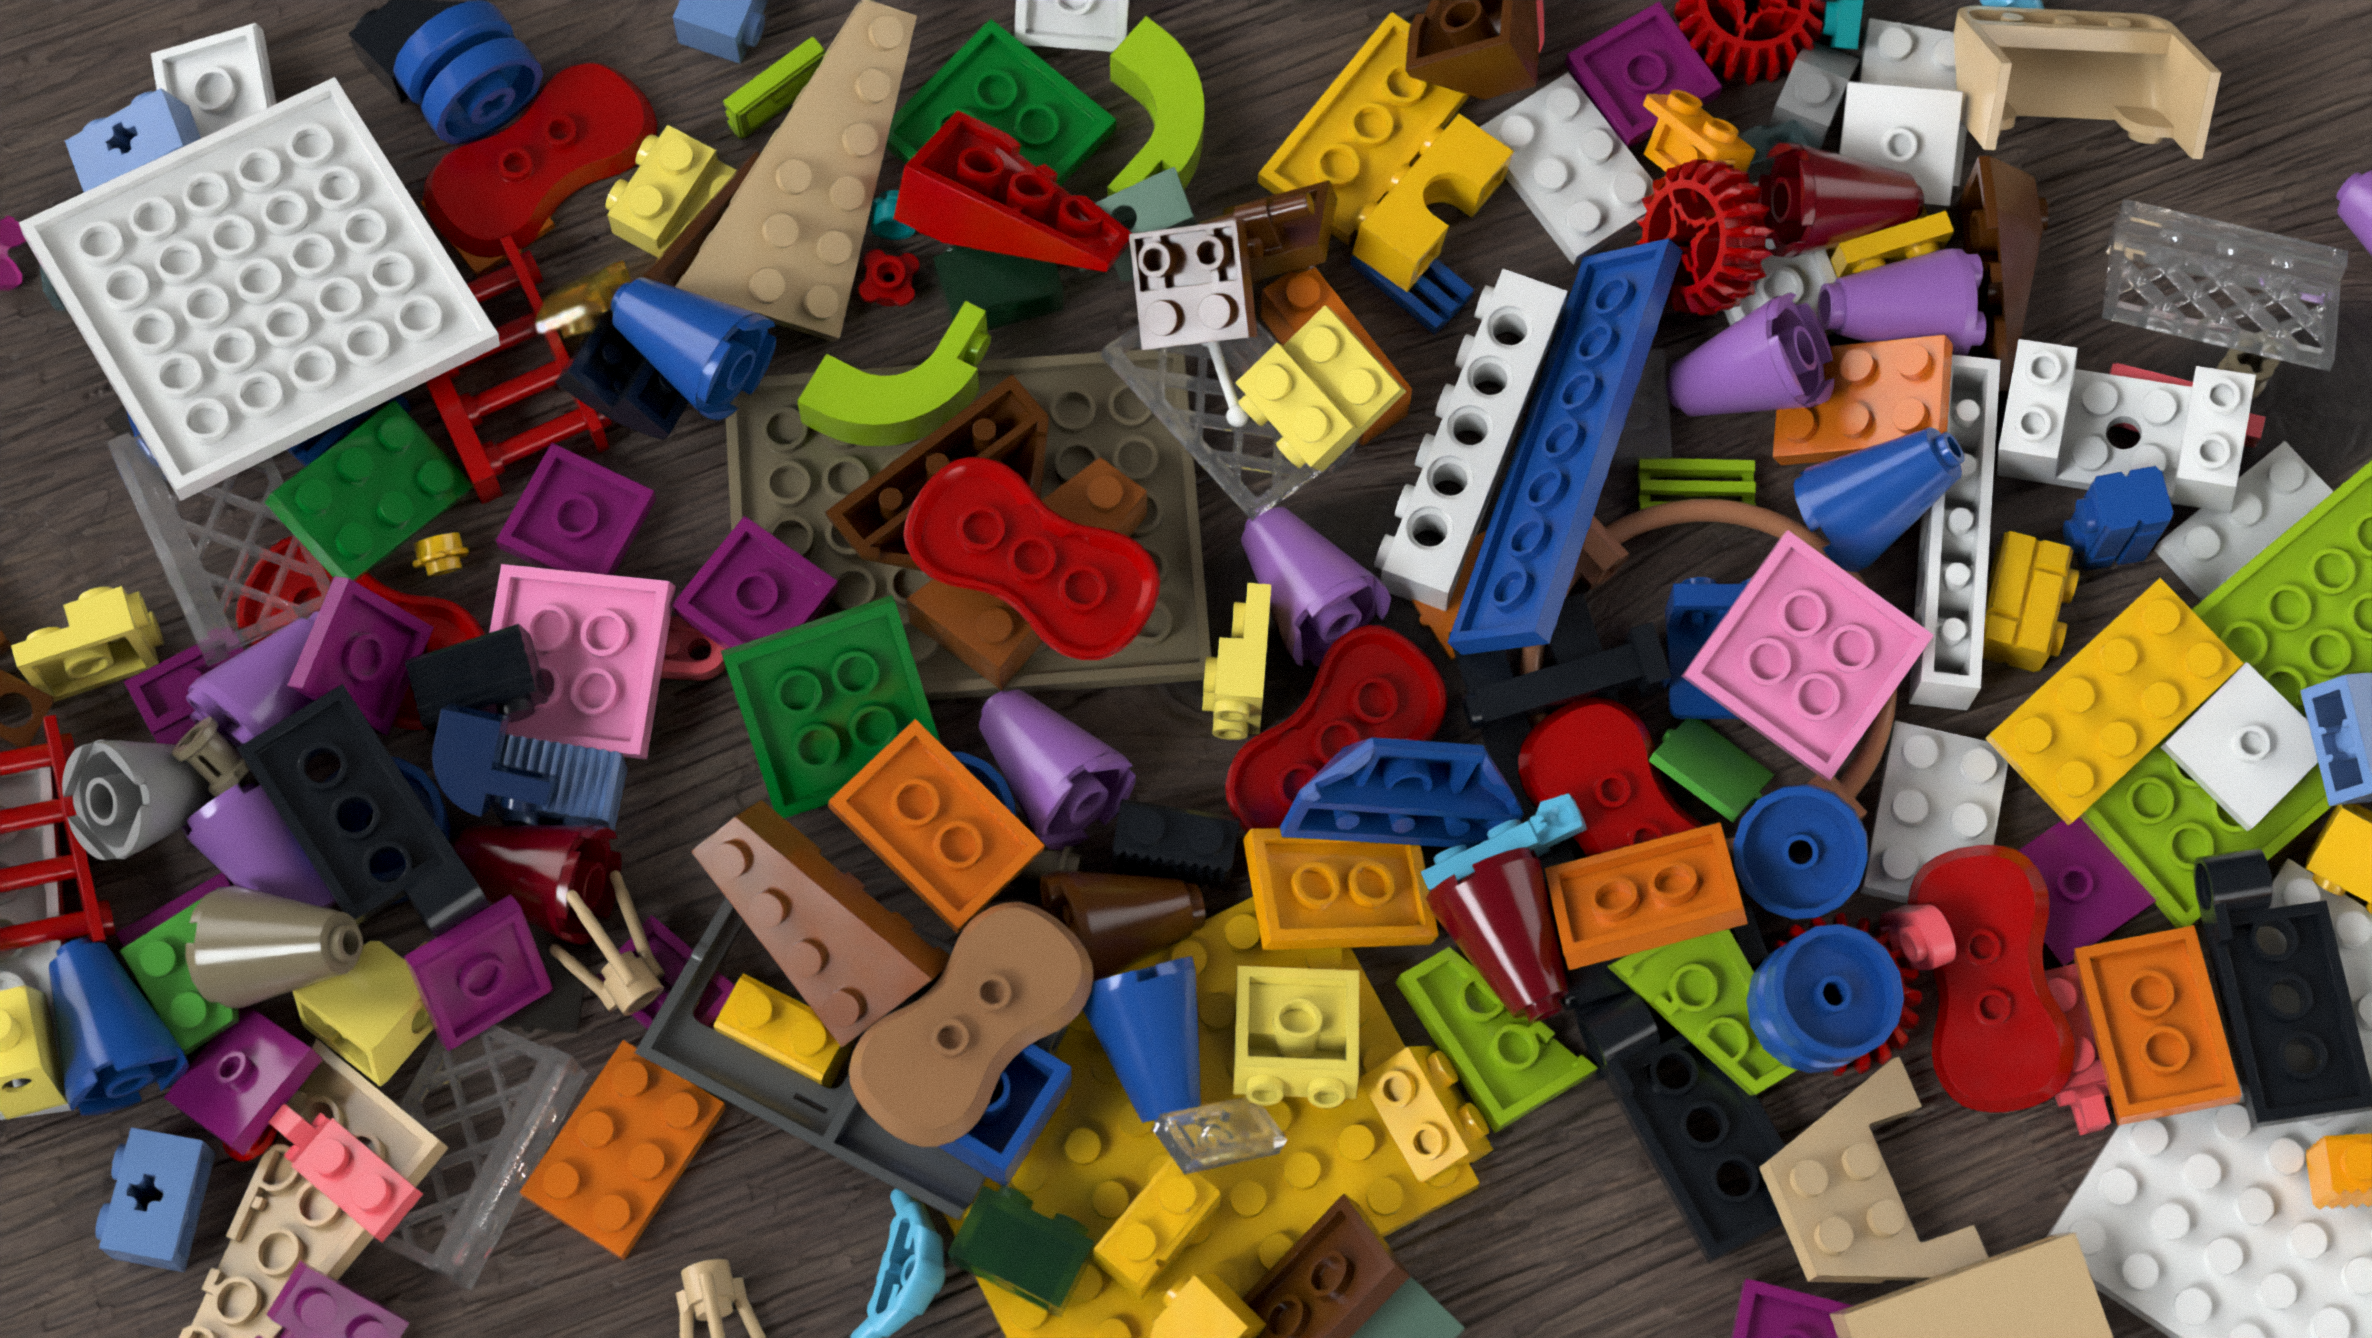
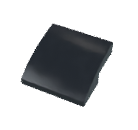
M611 300L601 309L555 383L609 419L645 435L664 440L672 432L689 402L614 327Z

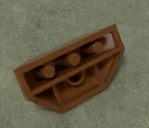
M1011 374L825 512L826 517L862 560L922 571L908 553L903 534L909 510L924 485L934 474L949 463L967 457H980L1001 462L1012 468L1028 483L1041 500L1049 416L1016 377Z

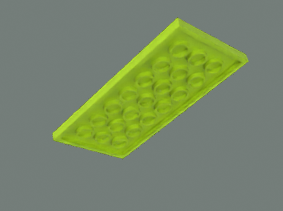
M2372 460L2192 609L2244 664L2248 662L2306 719L2307 716L2300 690L2346 674L2372 672ZM2218 689L2080 815V818L2156 900V906L2176 929L2188 927L2201 917L2193 876L2194 863L2197 857L2259 848L2268 861L2332 807L2329 806L2319 764L2317 763L2247 832L2160 748Z

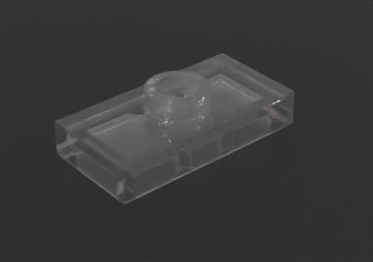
M1664 349L1649 350L1641 379L1637 385L1625 420L1624 429L1621 432L1612 459L1613 465L1639 464V460L1672 459Z
M1247 1097L1160 1114L1152 1128L1184 1175L1276 1155L1281 1152L1287 1141L1286 1136L1264 1106L1250 1102Z

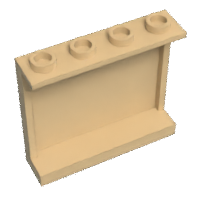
M2075 1232L2050 1235L1830 1314L1838 1338H2113Z

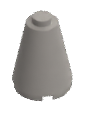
M101 739L84 744L72 752L64 769L62 789L63 798L68 796L73 798L74 809L77 815L67 818L78 842L95 858L110 860L129 858L180 830L181 826L188 825L186 820L192 814L216 798L208 791L210 783L186 760L179 762L172 756V751L176 744Z

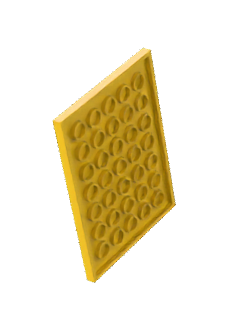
M1251 897L1205 920L1204 927L1193 930L1190 937L1112 975L1115 976L1133 970H1140L1184 957L1192 956L1196 968L1201 1107L1190 1110L1192 1123L1157 1132L1154 1120L1141 1122L1084 1011L1081 1010L1079 1015L1071 1021L1054 1054V1057L1071 1066V1087L1010 1183L1005 1188L987 1177L969 1211L961 1221L943 1213L1005 1338H1150L1154 1321L1167 1307L1162 1302L1165 1294L1183 1276L1189 1275L1192 1278L1197 1274L1215 1273L1242 1299L1343 1194H1346L1361 1206L1381 1236L1385 1237L1479 1188L1480 1182L1469 1162L1452 1165L1429 1181H1418L1361 1082L1362 1077L1406 1047L1351 947L1263 950L1254 898ZM1238 966L1359 970V1075L1356 1099H1344L1343 1103L1336 1107L1321 1108L1311 1104L1308 1097L1283 1096L1278 1103L1264 1106L1250 1102L1244 1094H1233ZM1174 1154L1221 1192L1220 1206L1204 1226L1198 1225V1233L1147 1295L1140 1300L1094 1262L1093 1249L1171 1155Z

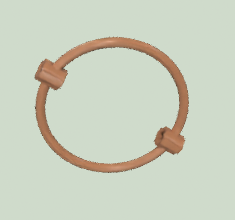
M1722 499L1672 501L1636 511L1605 527L1593 515L1592 523L1587 532L1566 596L1579 579L1592 590L1604 584L1616 574L1629 557V553L1621 545L1622 543L1651 530L1674 524L1691 522L1735 524L1762 531L1779 539L1784 532L1789 530L1830 561L1835 562L1822 549L1830 544L1828 541L1814 531L1810 532L1808 527L1767 508ZM1846 571L1855 579H1857L1862 584L1867 586L1866 582L1858 572ZM1547 644L1522 647L1520 675L1543 669ZM1897 688L1866 730L1858 752L1842 777L1837 780L1833 776L1830 781H1826L1819 775H1816L1807 783L1836 792L1856 810L1861 821L1868 812L1858 803L1855 797L1873 774L1889 740L1895 717ZM1547 712L1527 717L1531 730L1548 716ZM1735 837L1725 838L1732 861H1734L1733 842ZM1797 840L1795 843H1792L1791 845H1794L1801 840Z

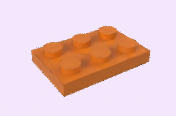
M1946 335L1830 346L1833 361L1823 364L1825 381L1834 378V389L1830 399L1810 408L1776 410L1773 458L1781 466L1824 462L1929 427L1937 429L1941 434L1947 432L1953 343Z
M916 719L828 801V808L956 934L1042 853L1045 846Z
M1721 822L1545 868L1568 970L1748 924Z
M2194 925L2074 948L2073 958L2118 1126L2240 1102L2242 1094Z
M622 1040L519 1192L529 1202L623 1261L726 1109L724 1102L697 1085L635 1054L634 1052L637 1048Z

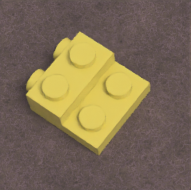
M667 125L660 137L650 134L642 142L636 155V164L639 165V168L631 180L628 182L624 179H619L610 190L606 200V209L610 210L607 215L612 233L659 258L737 170L719 161L715 149Z
M1326 305L1284 345L1276 343L1235 382L1245 394L1238 401L1242 409L1261 427L1270 421L1283 436L1276 442V446L1284 456L1299 469L1307 463L1310 467L1322 472L1407 392L1340 317Z
M1247 583L1246 603L1234 602L1231 638L1219 637L1218 657L1206 656L1202 711L1214 712L1212 734L1215 737L1226 740H1241L1247 738L1248 734H1260L1271 584Z
M120 586L116 588L97 587L85 591L79 596L77 601L63 605L69 627L63 629L59 627L42 628L29 634L26 641L11 645L16 666L33 687L52 696L53 702L135 676L159 664L155 647L163 645L164 640L153 611L148 612L141 593L137 591L127 595L123 587Z
M1238 966L1233 1094H1244L1250 1102L1264 1106L1278 1103L1283 1096L1308 1097L1311 1104L1321 1108L1336 1107L1342 1104L1344 1099H1356L1359 1075V970Z

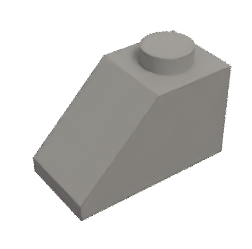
M1814 42V50L1810 51L1802 48L1796 58L1776 103L1766 136L1783 143L1795 142L1821 149L1846 93L1847 81H1851L1860 59Z

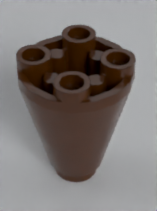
M1063 870L1053 871L1040 877L1041 904L1033 905L1057 918L1080 940L1093 964V982L1108 978L1190 937L1193 930L1203 928L1205 924V906L1198 885L1195 882L1183 883L1180 879Z

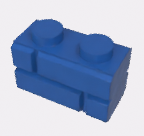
M2156 466L2130 470L2126 477L2122 472L2094 478L2084 497L2076 501L2075 512L2071 519L2065 520L2063 523L2065 545L2070 546L2073 554L2077 555L2079 567L2081 566L2085 571L2111 567L2114 560L2118 565L2141 562L2146 559L2174 515L2162 471Z

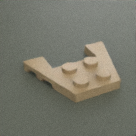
M1900 1057L1887 1062L1759 1167L1808 1282L1883 1283L1886 1280H1906L1918 1283L1988 1258L1974 1225L1925 1242H1920L1870 1129L1871 1127L1910 1115L1922 1107Z

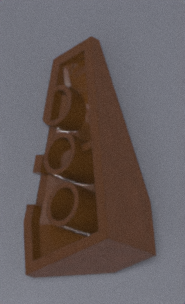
M1430 0L1425 13L1416 14L1409 28L1406 72L1411 78L1483 100L1535 87L1537 84L1539 57L1536 0Z
M1978 156L1957 203L1963 250L1966 254H1978L1982 261L1983 276L1981 284L1977 288V311H1982L1985 315L1986 335L1983 344L1978 346L1980 358L2000 360L1997 413H1999L2009 394L2018 340L2022 336L2042 231L2047 230L2049 213L2046 198L2038 197L2035 176L1992 156Z

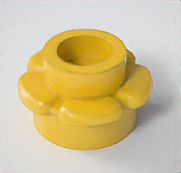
M459 532L432 536L414 543L417 560L413 561L412 565L415 568L426 567L428 577L449 574L462 569L460 559L468 556L469 550L468 548H463Z

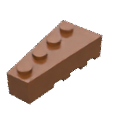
M1101 457L1041 500L1055 513L1072 522L1113 530L1128 537L1131 536L1147 516V491ZM932 579L906 598L909 622L1001 691L1043 642L1016 609L1003 600L985 592L950 586Z

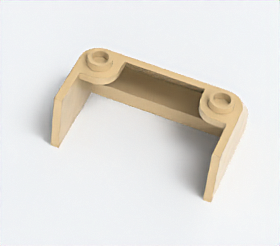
M1965 6L1958 9L1954 28L1956 89L1963 91L1960 121L1984 150H1996L1998 136L2001 135L2002 130L2014 127L2016 116L2115 120L2123 129L2129 131L2128 137L2134 141L2157 144L2162 141V138H2173L2191 159H2203L2221 72L2171 22L2160 17L2137 13Z

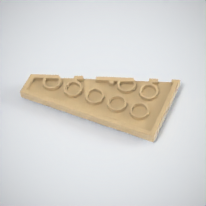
M861 0L857 3L824 54L821 64L795 99L792 109L768 141L730 200L731 203L714 230L708 234L699 248V253L675 287L760 313L772 320L774 324L832 342L840 338L914 31L916 15L872 0Z
M316 1038L312 1049L323 1059L302 1084L300 1090L296 1091L286 1105L300 1114L310 1124L320 1112L330 1120L333 1118L416 1187L449 1147ZM281 1133L275 1144L264 1151L226 1234V1237L231 1239L218 1268L210 1269L201 1288L206 1292V1295L192 1325L183 1328L179 1338H255L258 1335L264 1338H279L285 1328L273 1322L266 1314L299 1261L301 1260L338 1280L374 1238L367 1230L291 1167L293 1163L284 1154L293 1143Z

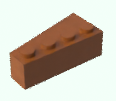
M762 800L735 816L691 851L841 1047L845 1046L934 979L948 964L950 955L939 946L933 948L912 931L914 928L913 924L896 910L890 913L864 891L866 886L849 871L843 874L821 856L822 849Z

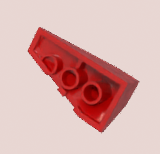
M959 110L949 118L904 166L893 219L942 243L1107 272L1130 245L1129 234H1133L1088 197L1069 194L1056 183L1058 173L1048 165L1042 164L1036 167L1019 154L1021 144L1009 134Z

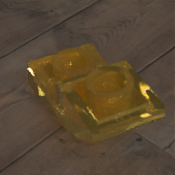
M624 260L612 263L572 280L551 293L543 303L534 323L538 335L561 330L564 339L597 327L593 317L611 310V300L614 297L612 289L632 281Z

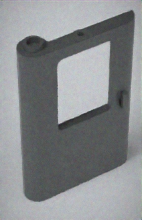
M725 897L634 1053L961 1221L969 1211L987 1176L939 1147L912 1145L887 1132L868 1115L858 1102L850 1085L849 1073L840 1087L836 1089L826 1088L713 1030L694 1018V1011L743 926L746 924ZM914 926L912 931L933 948L939 946L951 956L954 949L953 945ZM944 970L885 1016L917 1001L937 982ZM1070 1023L1032 1044L1054 1056Z

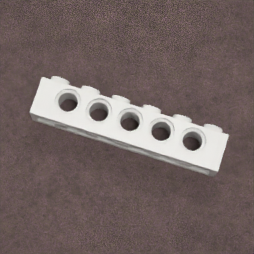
M1502 269L1495 288L1485 285L1475 312V318L1481 319V324L1475 337L1469 334L1465 335L1456 358L1455 367L1462 369L1457 384L1453 386L1446 383L1437 404L1435 416L1442 418L1436 436L1426 433L1420 445L1415 466L1422 468L1416 486L1406 483L1395 510V516L1402 518L1395 537L1385 534L1375 559L1374 567L1382 569L1381 581L1390 594L1410 601L1414 599L1443 611L1447 610L1564 313L1568 291L1506 269ZM1510 332L1519 336L1522 341L1515 345H1505L1500 343L1495 336L1500 333ZM1490 381L1498 384L1502 391L1495 395H1486L1479 392L1475 386L1480 382ZM1462 431H1473L1479 434L1483 440L1475 445H1466L1459 442L1455 435ZM1449 480L1458 483L1463 488V491L1457 495L1448 496L1438 492L1434 486L1439 482ZM1422 531H1433L1439 534L1444 541L1439 545L1428 547L1418 543L1414 536Z
M1952 355L1947 432L1961 446L1965 461L1960 464L1962 469L1961 478L1921 516L1914 621L1934 636L1911 667L1909 704L1967 711L1981 689L2000 360Z

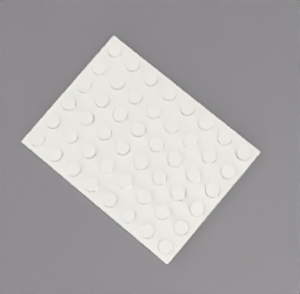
M2288 858L2272 880L2273 895L2269 908L2327 900L2372 1083V914L2366 910V907L2347 895L2337 896L2321 888L2312 881L2314 874ZM2268 926L2258 929L2257 941L2265 952L2271 955L2285 953L2286 940L2279 930ZM2213 973L2209 980L2242 1094L2240 1102L2117 1125L2047 1237L2056 1233L2075 1232L2095 1288L2170 1338H2372V1205L2367 1207L2365 1204H2361L2357 1208L2352 1204L2346 1208L2337 1205L2333 1209L2326 1205L2319 1210L2312 1203L2306 1162V1149L2316 1144V1141H2319L2323 1136L2372 1133V1110L2251 1128L2215 973ZM2283 984L2272 987L2271 1000L2279 1011L2287 1014L2299 1012L2301 1005L2300 997L2293 988ZM2300 1043L2287 1044L2285 1059L2288 1065L2301 1073L2313 1071L2315 1059L2311 1050Z

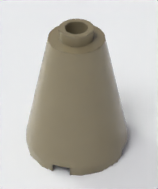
M241 886L220 887L206 894L193 910L189 923L198 924L195 933V943H186V960L191 980L203 998L211 1003H220L226 1006L225 1008H244L350 972L357 964L362 952L363 937L356 921L347 913Z

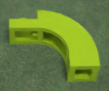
M1145 16L1110 54V81L1142 104L1151 116L1155 128L1146 145L1108 186V197L1172 167H1175L1185 190L1196 171L1202 152L1205 109L1203 89L1198 72L1184 48L1168 32Z
M965 301L933 354L918 367L902 374L889 376L869 374L826 353L797 400L801 423L836 440L862 446H893L909 443L930 435L968 407L980 391L978 368L976 366L982 361L991 342V335L987 331L986 311Z

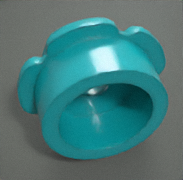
M898 190L884 191L879 194L878 198L873 199L869 214L870 228L878 237L889 240H902L911 237L916 231L893 219L899 194Z

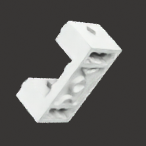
M2023 339L2018 340L1998 448L1997 476L2088 490L2096 476L2122 472L2126 477L2130 470L2156 466L2163 473L2171 503L2231 513L2256 375L2196 366L2193 385L2189 387L2076 369V347ZM2128 423L2139 431L2141 439L2132 448L2118 449L2108 441L2107 431L2115 424Z

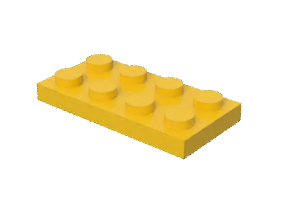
M1392 11L1258 173V184L1274 195L1330 180L1338 198L1331 234L1347 245L1358 234V231L1353 226L1363 208L1371 200L1376 201L1378 204L1389 193L1386 189L1395 172L1404 163L1409 164L1411 167L1421 157L1419 154L1420 148L1432 130L1437 126L1443 129L1470 96L1409 77L1405 70L1411 24Z
M2159 578L1985 739L2069 826L2244 663Z

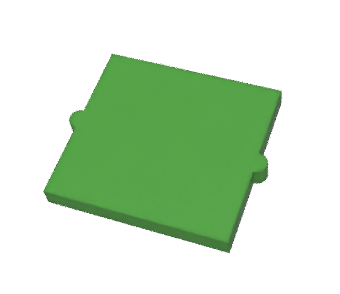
M1687 718L1676 730L1668 729L1662 737L1663 743L1648 760L1732 823L1749 805L1753 806L1762 797L1761 791L1775 775L1699 719Z

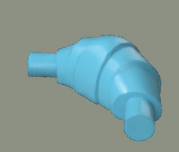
M897 1188L890 1195L896 1216L890 1225V1235L877 1274V1283L867 1305L868 1317L854 1330L850 1338L890 1337L914 1317L924 1314L934 1296L939 1294L945 1281L946 1270L944 1268L943 1238L937 1233L925 1205Z

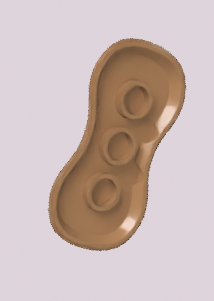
M1006 902L978 914L968 923L958 937L943 974L929 991L917 1001L880 1019L858 1041L851 1057L849 1079L854 1095L862 1108L887 1132L906 1143L919 1147H938L964 1136L981 1119L1002 1072L1015 1056L1032 1043L1062 1029L1076 1018L1084 1008L1091 994L1094 980L1093 964L1087 950L1075 934L1062 922L1048 912L1030 904Z

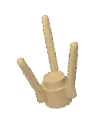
M614 870L610 873L609 877L639 958H636L632 951L623 954L619 953L593 913L574 890L568 891L566 898L609 961L601 971L606 980L604 982L601 981L560 945L553 944L549 950L565 968L598 995L609 1012L619 1008L624 1016H628L642 1010L659 997L664 990L659 979L665 975V972L653 956L622 875L619 871Z
M706 1260L692 1264L681 1271L684 1290L676 1293L680 1312V1338H693L694 1312L697 1320L708 1321L711 1338H725L722 1317L733 1312L732 1303H735L750 1337L766 1338L748 1301L744 1280L742 1277L732 1278L728 1260Z

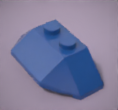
M1371 737L1344 746L1299 790L1280 826L1282 837L1437 847H1454L1464 844L1467 848H1471L1488 840L1487 832L1493 827L1509 820H1521L1524 813L1520 802L1483 745Z

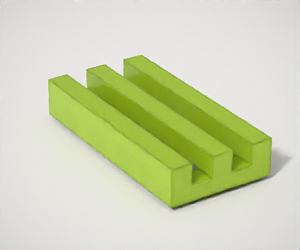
M813 36L723 100L724 106L727 108L725 110L726 116L729 118L727 120L728 126L739 139L747 137L794 103L803 87L808 84L825 54V49Z
M1639 458L1637 464L1638 511L1667 503L1650 501V494L1684 495L1686 497L1741 496V502L1756 505L1754 503L1756 482H1754L1755 460ZM1650 477L1741 479V481L1650 480Z

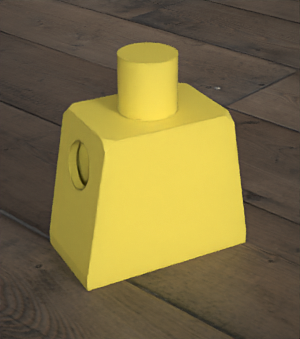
M369 941L363 945L359 960L350 972L293 991L302 1026L380 1087L392 1077L434 1028L405 959L381 941ZM427 941L423 942L419 947L426 944Z
M27 985L0 991V1112L8 1120L68 1104L47 995ZM25 1078L32 1080L30 1083L20 1087H14L13 1080Z

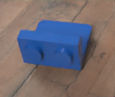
M1694 577L1684 580L1681 584H1673L1665 607L1667 665L1671 674V679L1668 683L1669 711L1675 718L1740 719L1681 676L1751 578L1743 580L1740 584H1717L1712 578Z

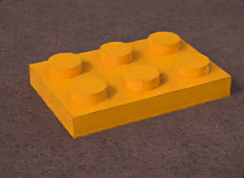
M1280 828L1250 829L1244 836L1243 843L1263 950L1431 945L1439 936L1435 916L1430 911L1426 901V896L1430 891L1421 874V871L1425 870V864L1420 845L1289 838L1281 836Z

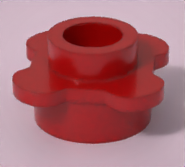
M874 249L864 256L863 263L867 269L865 281L859 285V294L864 301L868 303L876 302L886 307H903L909 305L914 300L915 291L912 280L913 275L919 271L920 266L918 259L913 254L904 253L901 256L885 255L880 249ZM892 274L895 278L893 281L887 282L884 280V276Z

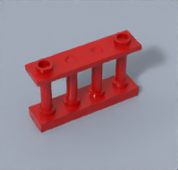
M511 235L500 239L509 265L466 284L478 303L519 286L532 313L495 328L499 335L500 346L425 382L482 505L503 496L496 476L506 472L504 466L547 448L551 443L556 444L588 429L599 453L610 449L604 428L612 425L611 419L590 408L574 396L572 398L577 409L496 445L493 444L492 440L481 444L474 431V427L483 424L482 417L557 385L555 381L570 359L535 285L544 281L530 250L520 254ZM542 333L554 361L472 397L469 392L458 396L451 379L460 376L459 369Z
M56 715L43 717L44 744L0 752V776L52 766L58 799L0 810V834L63 822L70 855L1 868L0 893L76 878L83 911L0 928V953L88 935L92 943L102 942L106 944L105 937L115 935L109 900L97 902L86 850L74 836L67 818L77 815L72 796L63 798L62 789L64 769L75 747L71 732L59 733Z

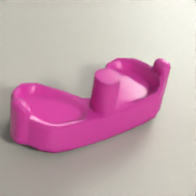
M9 215L0 220V291L13 290L22 283L23 277L16 263L8 256V250L22 245L26 242V239L22 234L19 222Z

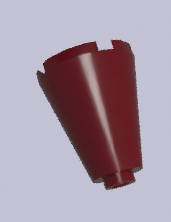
M1795 142L1778 143L1769 151L1766 159H1775L1771 173L1760 174L1758 187L1762 188L1758 203L1771 208L1764 217L1765 226L1774 230V232L1766 236V239H1773L1776 248L1769 251L1773 256L1793 258L1835 248L1839 243L1916 220L1921 216L1924 208L1923 190L1917 185L1911 174Z
M596 824L470 826L464 829L460 836H455L450 842L488 901L495 904L511 894L521 906L526 921L566 942L584 945L594 940L566 898L568 891H576L595 918L608 919L613 909L616 896L609 876L614 870L621 873L622 857L620 852L611 850L609 839H618L615 831L608 827Z
M1521 847L1483 859L1473 864L1472 867L1475 872L1462 879L1459 883L1454 874L1443 880L1428 893L1426 901L1430 911L1513 1018L1526 1016L1529 1023L1533 1024L1543 1021L1563 1009L1560 1000L1569 991L1542 866L1534 849L1530 852L1528 847Z

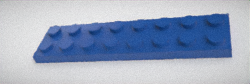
M1670 238L1583 257L1447 642L1461 655L1550 644L1683 253Z

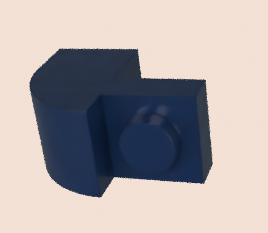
M450 703L443 707L440 712L433 745L432 761L438 784L455 805L468 813L481 817L490 809L492 795L501 796L499 805L502 807L530 813L536 811L537 805L547 806L554 799L558 776L499 763L509 716Z

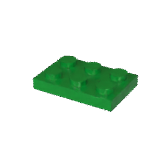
M394 400L271 492L264 503L333 578L334 576L350 578L356 582L465 497L473 485Z

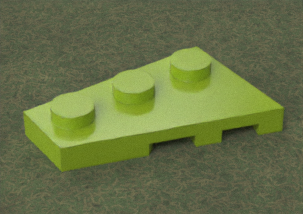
M1729 929L1626 955L1607 966L1750 1096L1758 1094L1797 1071V1069L1784 1066L1765 1051L1750 1026L1746 999L1754 971Z
M1450 947L1400 974L1395 982L1439 1050L1446 1054L1454 1065L1459 1080L1494 1133L1591 1077L1598 1069L1582 1054L1579 1057L1575 1056L1554 1039L1555 1032L1541 1021L1530 1024L1526 1016L1513 1018L1475 967Z

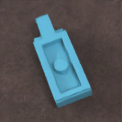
M1570 794L1561 795L1540 802L1536 815L1531 816L1530 820L1522 824L1520 819H1513L1493 827L1487 832L1489 839L1474 847L1467 849V846L1462 844L1442 851L1433 858L1435 865L1421 871V874L1429 891L1454 874L1459 883L1462 879L1475 872L1472 865L1483 859L1521 847H1528L1530 852L1534 849L1537 857L1550 852L1549 847L1587 830V826L1575 799Z

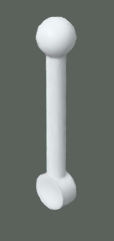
M1220 341L1202 343L1203 346L1209 348L1229 407L1226 419L1230 425L1242 427L1247 423L1249 415L1238 403V398L1219 345Z

